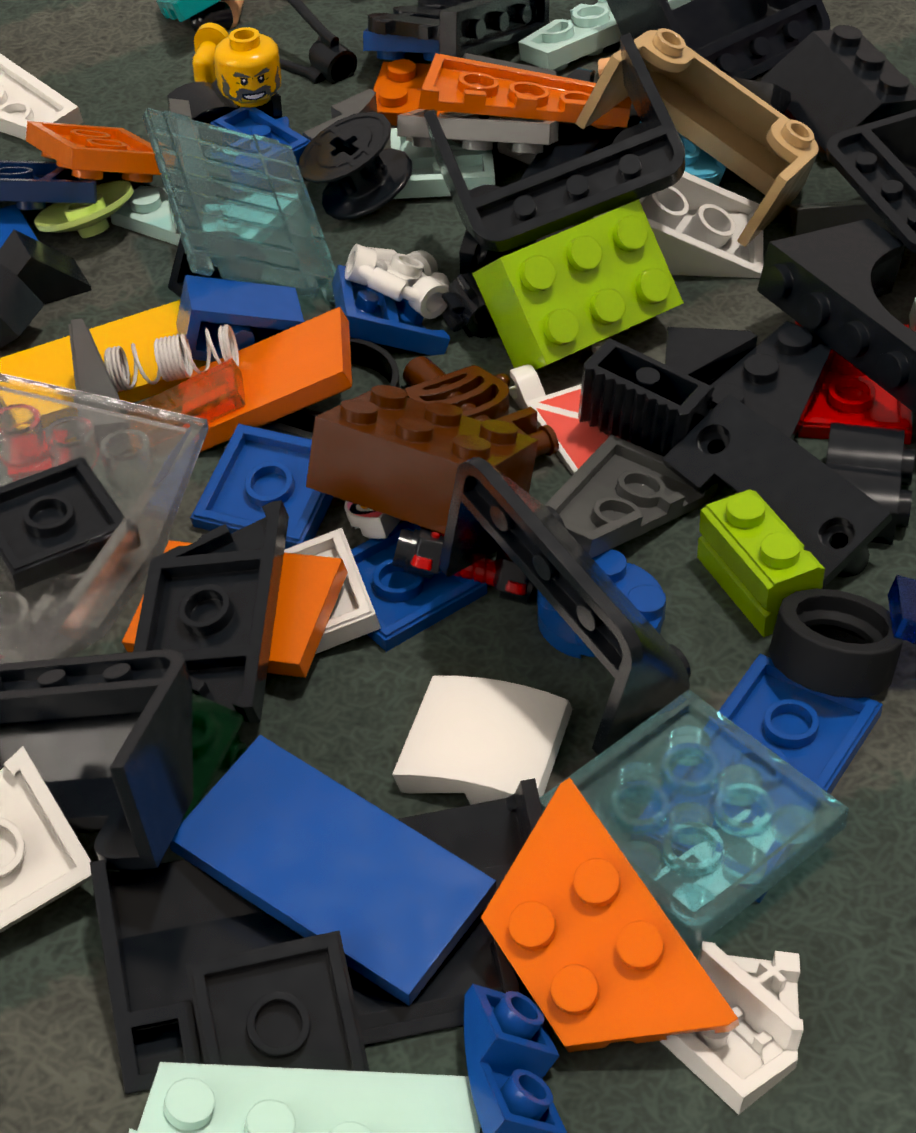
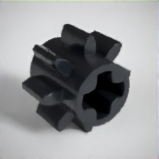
M473 272L460 274L450 284L448 288L450 292L443 293L441 296L450 308L442 316L453 332L463 328L468 337L475 336L478 338H487L498 332L475 281Z

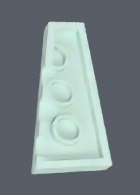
M160 1062L137 1133H480L481 1125L471 1093L469 1076Z

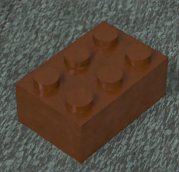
M390 385L374 386L370 391L353 399L344 400L341 402V405L315 417L306 487L442 534H445L457 468L461 463L473 457H480L486 460L529 493L539 439L518 433V427L512 423L502 420L479 421L462 415V409L455 405L443 402L428 404L407 398L408 393L405 390Z

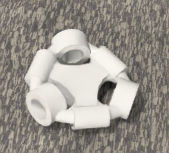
M355 244L351 249L345 268L346 280L365 286L368 284L369 288L398 302L404 298L408 300L411 308L427 319L436 318L447 308V304L441 296L443 293L450 292L448 290L450 282L445 274L437 272V262L428 252L418 250L405 255L397 253L393 249L365 247L359 244Z

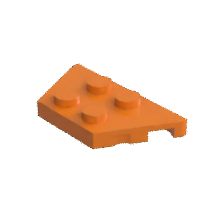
M569 777L560 783L482 914L481 919L568 1052L606 1048L610 1043L632 1041L638 1044L667 1040L668 1035L714 1030L716 1034L730 1032L740 1025L738 1017L574 782Z

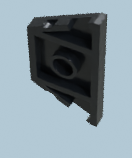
M282 500L272 501L262 506L266 517L230 534L226 524L203 534L196 542L190 545L178 546L150 560L133 652L160 649L179 651L184 656L192 681V701L249 723L261 722L289 520Z

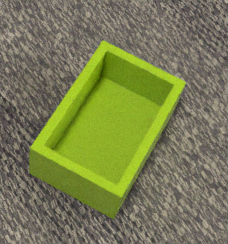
M639 199L503 256L472 273L514 368L528 364L537 370L684 303Z

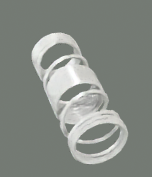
M226 324L224 326L220 325L218 328L219 345L226 366L219 359L209 329L207 328L205 329L207 361L203 372L195 365L188 339L183 333L176 336L173 334L172 337L169 335L168 337L155 339L154 354L158 371L154 381H151L145 374L137 355L136 345L133 342L131 349L134 360V375L130 386L129 365L122 347L119 345L113 348L108 347L104 353V364L117 393L127 389L131 390L137 381L138 369L143 378L151 385L157 384L160 376L168 383L169 381L173 382L182 378H190L193 369L199 375L204 376L210 367L211 352L222 369L226 371L229 369L233 370V368L237 369L239 366V353L231 326Z

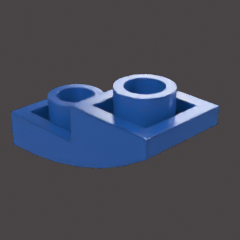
M472 984L466 992L464 999V1042L471 1093L483 1133H567L553 1103V1094L543 1081V1077L558 1059L559 1053L544 1024L542 1011L535 1002L519 992L508 991L503 993Z

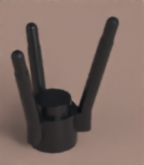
M287 0L319 36L309 50L310 67L280 58L281 69L306 77L314 84L320 83L325 79L331 84H335L353 76L357 68L356 55L341 44L339 38L327 30L301 0Z

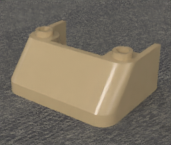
M666 28L646 31L634 39V42L677 132L765 195L737 239V242L746 247L785 210L786 205H789L797 197L805 185L819 151L818 144L814 139V133L802 122L790 120L686 46L684 39L678 33ZM621 49L611 55L575 122L580 128L585 129L629 97L623 81Z

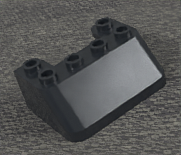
M606 0L622 36L630 33L634 40L649 30L670 29L684 39L686 46L728 76L748 80L773 68L813 31L830 30L829 15L822 0H693L674 10L671 9L668 0Z
M160 649L0 664V770L4 767V763L24 746L71 828L81 833L100 831L95 839L94 848L98 860L105 859L108 869L120 870L124 873H137L146 869L158 868L193 800L192 681L183 654L176 650Z

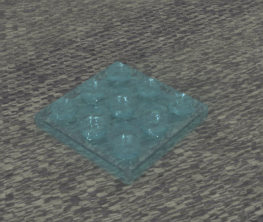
M690 690L684 692L569 776L682 939L694 950L702 944V941L709 939L846 827L849 812L848 807ZM560 783L540 797L543 812Z

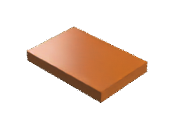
M337 307L239 350V366L237 369L233 368V370L229 369L226 371L218 365L217 361L210 363L208 372L204 376L199 375L193 370L187 384L184 439L194 454L200 453L230 440L238 423L259 428L352 387L349 320L341 307ZM220 358L222 364L226 366L224 359ZM206 365L198 369L203 372L205 370Z
M169 540L163 553L178 546H187L192 543ZM284 553L267 673L306 678L348 573L341 558ZM143 597L122 640V644L127 652H133Z

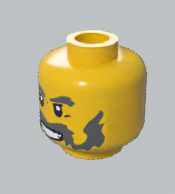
M242 27L231 31L229 37L223 39L215 47L214 62L218 88L222 95L232 100L234 104L246 108L264 105L281 87L282 77L279 49L272 38L260 34L254 28Z

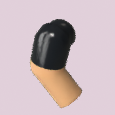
M221 0L190 17L192 28L197 32L201 25L211 22L219 24L225 30L236 27L244 0Z

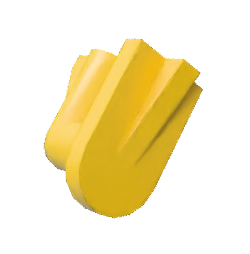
M205 23L199 27L194 36L195 55L192 65L195 82L213 83L217 78L214 62L215 47L223 39L229 37V33L219 24Z

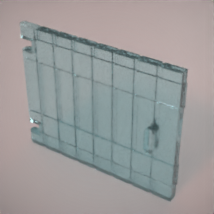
M147 108L142 118L147 134H149L151 147L155 154L165 191L168 193L167 197L172 213H174L173 216L178 231L181 234L180 238L192 273L210 276L214 271L213 266H216L222 279L294 287L296 288L297 295L316 298L319 289H322L325 300L335 302L332 281L336 267L331 260L332 256L328 245L324 241L325 237L317 221L318 218L314 207L310 202L311 199L306 185L303 183L304 180L299 166L296 165L297 161L292 147L279 143V140L257 134L252 136L190 119L189 116L166 110L161 112Z

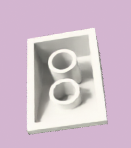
M685 171L681 179L673 186L639 199L671 275L761 277L764 265L763 230L746 247L737 242V239L760 204Z

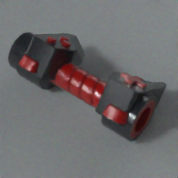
M422 526L420 530L415 529L414 532L401 529L392 566L403 568L405 573L432 579L434 574L442 572L439 568L445 534ZM502 548L498 550L496 560L483 558L454 574L457 577L461 576L469 580L474 579L476 582L495 586V589L499 590V598L525 605L528 604L533 588V583Z

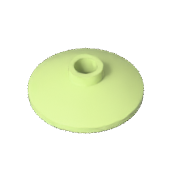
M112 181L96 185L97 203H53L36 216L34 223L37 229L42 232L60 233L78 230L82 238L93 237L109 228L106 218L114 214L129 200L134 193L133 187L128 181Z

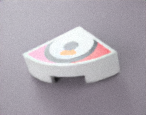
M346 501L344 505L351 527H355V529L360 528L362 535L369 539H386L401 521V519Z

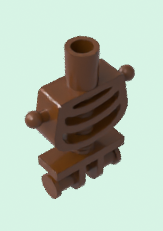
M425 356L412 359L404 368L403 380L409 386L405 389L408 393L407 398L426 404L432 402L449 403L461 408L462 415L479 421L502 420L512 423L518 427V433L539 439L536 457L543 454L551 456L558 452L559 443L554 430L549 425H543L537 429V411L528 407L509 414V387L511 381L508 375L500 373L494 376L476 365L446 374Z

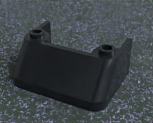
M630 33L620 36L623 81L641 123L620 132L614 139L613 144L502 188L495 185H482L468 190L434 109L424 113L435 159L462 223L483 248L495 252L511 250L669 188L681 179L686 165L683 142Z

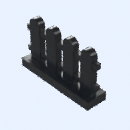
M418 0V7L397 6L393 8V14H369L368 31L382 35L390 34L423 40H439V54L463 58L465 53L479 55L520 41L549 23V0Z

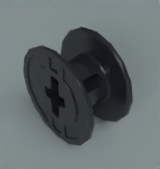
M371 111L356 113L340 119L315 136L301 154L298 170L304 179L317 184L328 183L322 193V205L327 215L338 220L356 219L367 215L390 202L407 184L412 175V160L404 151L393 148L384 149L391 136V123L384 114Z

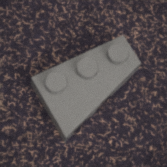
M416 109L398 115L397 136L413 137L412 145L416 147H432L424 113L431 110ZM457 112L439 113V117H437L446 139L462 140V149L493 150V142L513 143V152L543 153L544 145H550L558 141L559 122L501 116H489V119H479V114Z

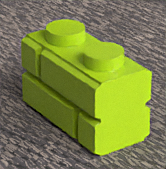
M749 489L709 503L700 510L699 532L702 536L698 538L697 558L763 637L773 634L778 611L784 598L796 591L823 588L825 568L810 551L804 550V544L755 490Z

